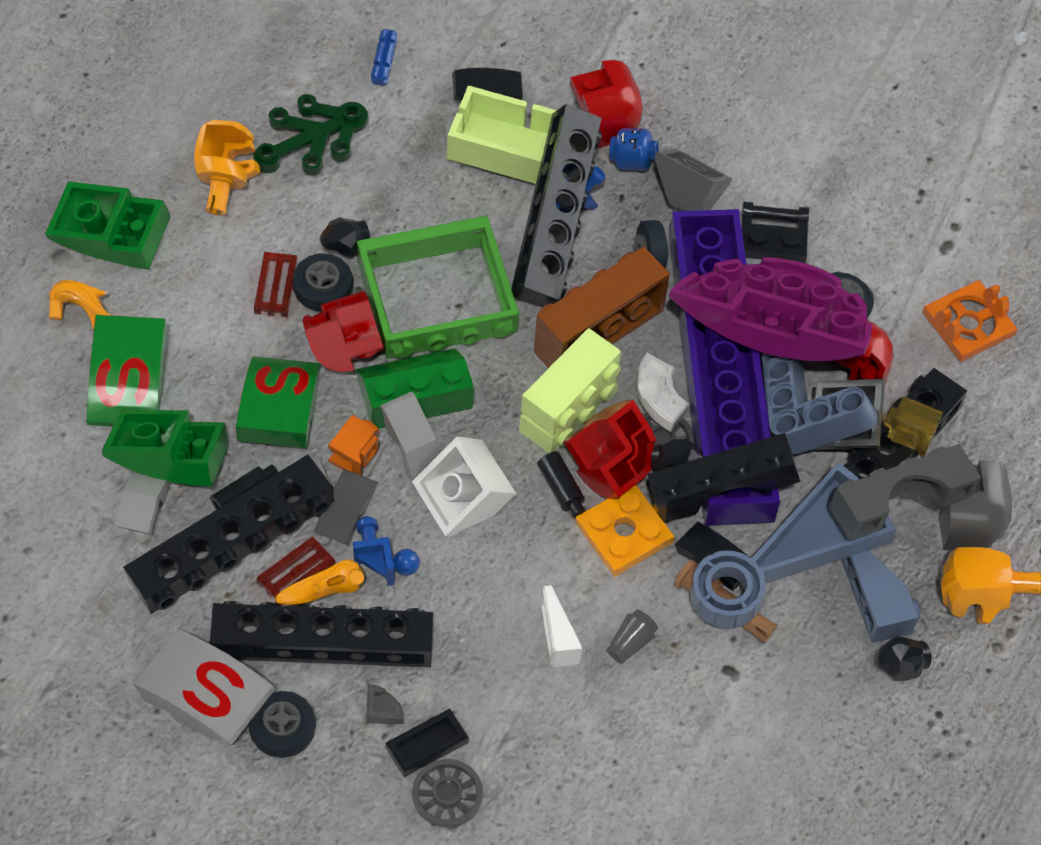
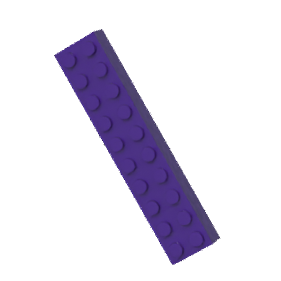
M739 209L672 211L669 241L675 285L692 272H696L701 276L713 271L714 264L718 262L739 259L742 265H747ZM677 304L694 443L702 456L706 457L771 437L759 351L743 346L718 334L696 320ZM742 487L721 492L702 504L704 524L709 526L775 523L780 505L779 490L765 492L758 488Z

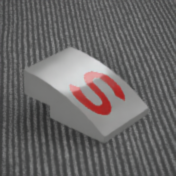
M177 629L133 683L145 702L170 712L176 722L229 746H232L275 690L271 683L235 658L181 629Z

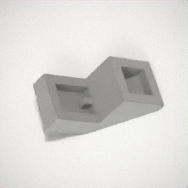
M409 392L381 405L387 433L400 447L405 472L413 481L440 454L437 439L413 392Z
M132 471L122 491L114 526L151 535L159 503L165 504L170 482Z

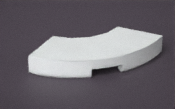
M646 353L642 358L636 376L637 394L647 413L658 424L671 432L687 413L689 403L682 399L673 387L672 379L676 368Z

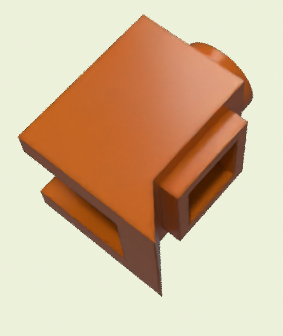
M351 415L328 444V448L334 451L329 458V463L341 470L346 469L361 475V467L365 468L378 452L377 435L380 433L378 427L369 420H361Z

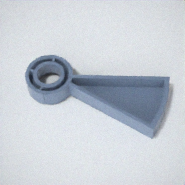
M838 462L752 558L735 551H719L704 558L693 574L691 585L692 606L705 622L716 627L727 629L744 626L759 613L765 594L766 583L893 542L896 528L890 517L887 516L880 531L849 541L829 505L836 492V488L841 483L850 479L854 481L859 479ZM732 577L742 583L745 593L736 599H725L714 592L711 584L718 578Z

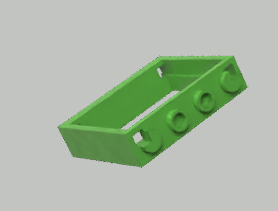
M488 215L357 241V262L384 347L383 352L386 359L395 357L406 358L414 353L424 351H440L445 347L458 344L470 345L479 340L493 337L504 338L518 332V308ZM478 247L481 248L501 312L391 333L373 268Z

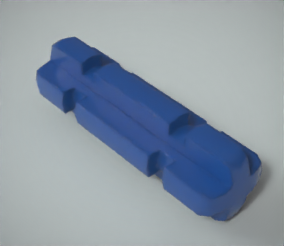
M385 28L380 31L374 66L371 72V82L374 85L384 86L388 83L395 52L394 48L397 42L395 30Z

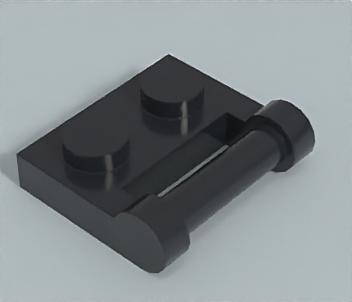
M743 201L741 228L746 258L762 259L763 257L805 263L807 258L809 207H799L796 210L754 206L753 202ZM752 218L797 223V228L753 224Z

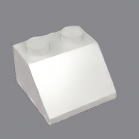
M457 436L412 481L446 537H450L493 517L516 495V492L482 439Z

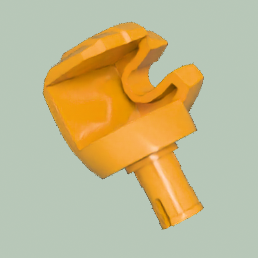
M211 120L201 126L194 152L195 170L197 177L210 185L205 211L210 214L218 215V211H220V215H226L230 189L244 188L248 179L260 173V166L255 160L233 161L238 155L255 152L253 134L247 127L238 122Z
M959 547L950 552L946 563L943 565V576L941 577L943 604L949 607L952 615L960 618L965 615L969 606L978 604L976 607V622L978 624H989L1001 610L1009 609L1013 593L1041 594V572L1014 571L1011 568L1010 556L1001 551L983 547Z

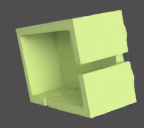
M468 85L459 106V113H456L447 135V159L536 184L551 117L557 110L533 104L529 129L525 127L527 102Z
M588 328L522 395V414L520 415L519 432L548 453L554 452L559 446L565 447L566 445L563 441L575 433V430L581 423L595 415L596 407L603 400L608 402L617 392L618 385L616 383L617 376L621 370L619 366L621 351Z

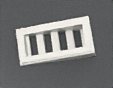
M544 586L540 605L550 665L552 667L577 665L580 663L582 655L581 644L552 586Z

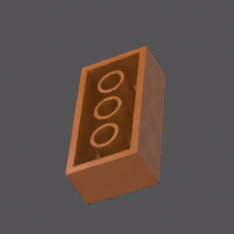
M644 246L634 253H626L617 264L607 270L602 269L598 271L589 282L581 287H573L564 298L555 304L545 305L539 311L536 319L533 352L549 368L588 328L613 345L664 311L670 273Z

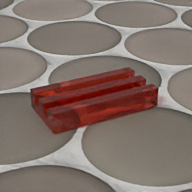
M264 252L254 303V314L261 315V312L265 311L268 313V316H275V313H281V317L288 318L293 292V272L298 264V255ZM271 261H277L270 301L263 302ZM284 262L289 263L283 300L282 304H278L277 299Z
M312 536L257 577V584L261 588L264 587L266 589V593L270 598L273 597L275 599L277 594L291 582H293L292 584L333 566L336 562ZM312 550L316 552L303 563H299L297 566L291 569L290 572L286 574L284 577H282L280 580L272 584L271 581L274 578L279 576L281 573H283L293 564L298 562ZM275 601V603L278 604L279 606H283V605H284V604H279L277 601Z

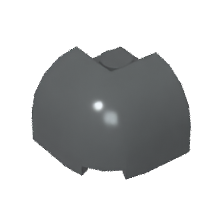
M979 460L975 469L981 476V479L972 497L943 507L939 517L943 550H954L959 547L988 548L1003 537L1012 518V497L1008 472L1003 465L993 461Z

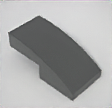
M344 469L332 490L335 501L330 504L326 511L321 513L314 532L349 546L356 529V523L362 514L365 515L378 482Z

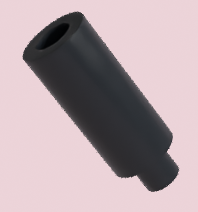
M550 452L541 457L537 462L538 468L562 510L565 512L570 511L575 519L586 511L582 505L585 501L583 493L559 452Z
M272 464L265 469L257 466L211 495L210 500L217 510L278 473V471Z

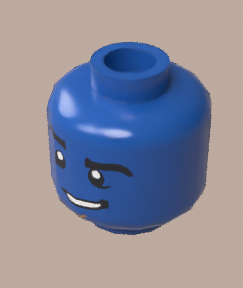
M622 128L610 140V160L615 162L617 168L623 171H647L652 161L655 160L656 153L659 151L658 140H653L651 132L643 128Z

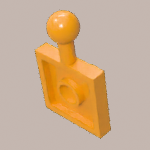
M636 485L619 498H608L575 518V524L614 577L674 543V535L660 518L661 515L656 504L651 506ZM620 524H629L635 531L629 536H621L616 533L615 528Z

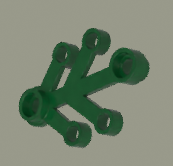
M311 94L301 95L297 100L298 112L303 116H312L314 114L330 118L322 123L289 116L288 111L282 107L273 108L269 112V124L272 128L277 130L285 128L302 133L276 145L270 143L259 145L253 156L260 166V172H275L280 166L281 157L312 143L309 153L305 154L302 158V170L307 175L318 174L322 169V156L329 134L340 130L339 138L331 143L330 154L335 161H346L350 157V143L353 134L361 131L368 122L367 109L357 102H347L337 107L318 103ZM306 103L311 104V106L305 107L303 105ZM283 117L282 120H276L274 118ZM337 149H344L345 151H344V152H337V151H335V150H337ZM309 162L317 163L314 166L307 165Z

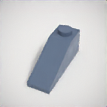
M869 550L841 559L871 642L875 643L896 638L897 636L913 634L916 623L920 619V608L917 600L911 598L907 586Z

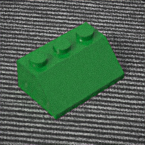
M456 348L355 369L369 421L374 423L378 429L386 427L381 405L409 392H413L426 418L473 409L474 385L466 360Z

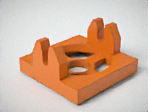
M980 280L924 306L922 312L960 362L1015 336L1018 330L1007 316L1010 309L1007 295L998 299L1000 293L999 285L996 284L986 289ZM960 301H976L983 304L985 309L979 312L966 310ZM951 309L957 316L956 320L950 322L952 317ZM966 316L972 317L977 321L978 327L972 330L966 329L961 325L960 319ZM993 317L995 328L992 334L987 337L981 328L984 321ZM960 335L973 336L975 340L964 339Z

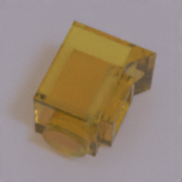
M903 396L898 409L891 407L885 420L884 426L890 428L887 437L891 441L910 449H917L920 456L924 457L937 431V425L943 412Z

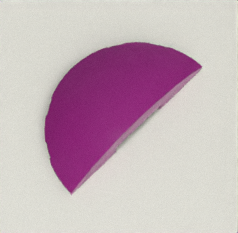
M763 257L760 264L742 265L739 259L718 262L714 264L713 271L701 276L696 272H692L678 282L669 294V297L684 311L718 334L751 349L783 358L805 361L848 359L864 355L871 339L872 323L868 322L866 316L867 306L857 292L852 294L844 290L841 279L835 275L798 261Z

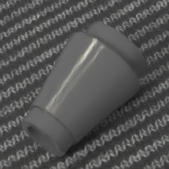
M636 609L633 614L628 613L611 641L610 646L606 649L607 653L615 661L623 664L626 659H629L655 638L654 633L658 629L657 624L641 610Z

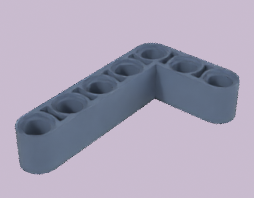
M761 352L770 429L774 436L786 433L792 454H800L866 432L876 424L878 420L877 411L861 388L849 387L808 401L803 360L783 358Z

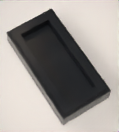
M449 708L387 741L385 748L403 777H406L468 744L469 737Z

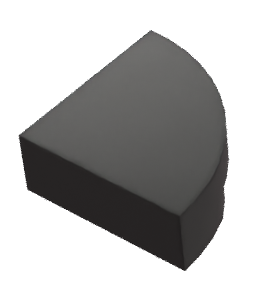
M368 684L366 723L404 724V715L400 703L386 692L384 688Z

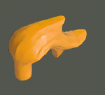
M73 280L56 282L49 292V319L62 320L63 303H75L87 313L94 330L96 315H110L103 308L99 299L106 292Z
M350 559L342 560L282 590L277 594L275 601L284 605H297L335 593L357 591L363 584L364 571L357 562Z

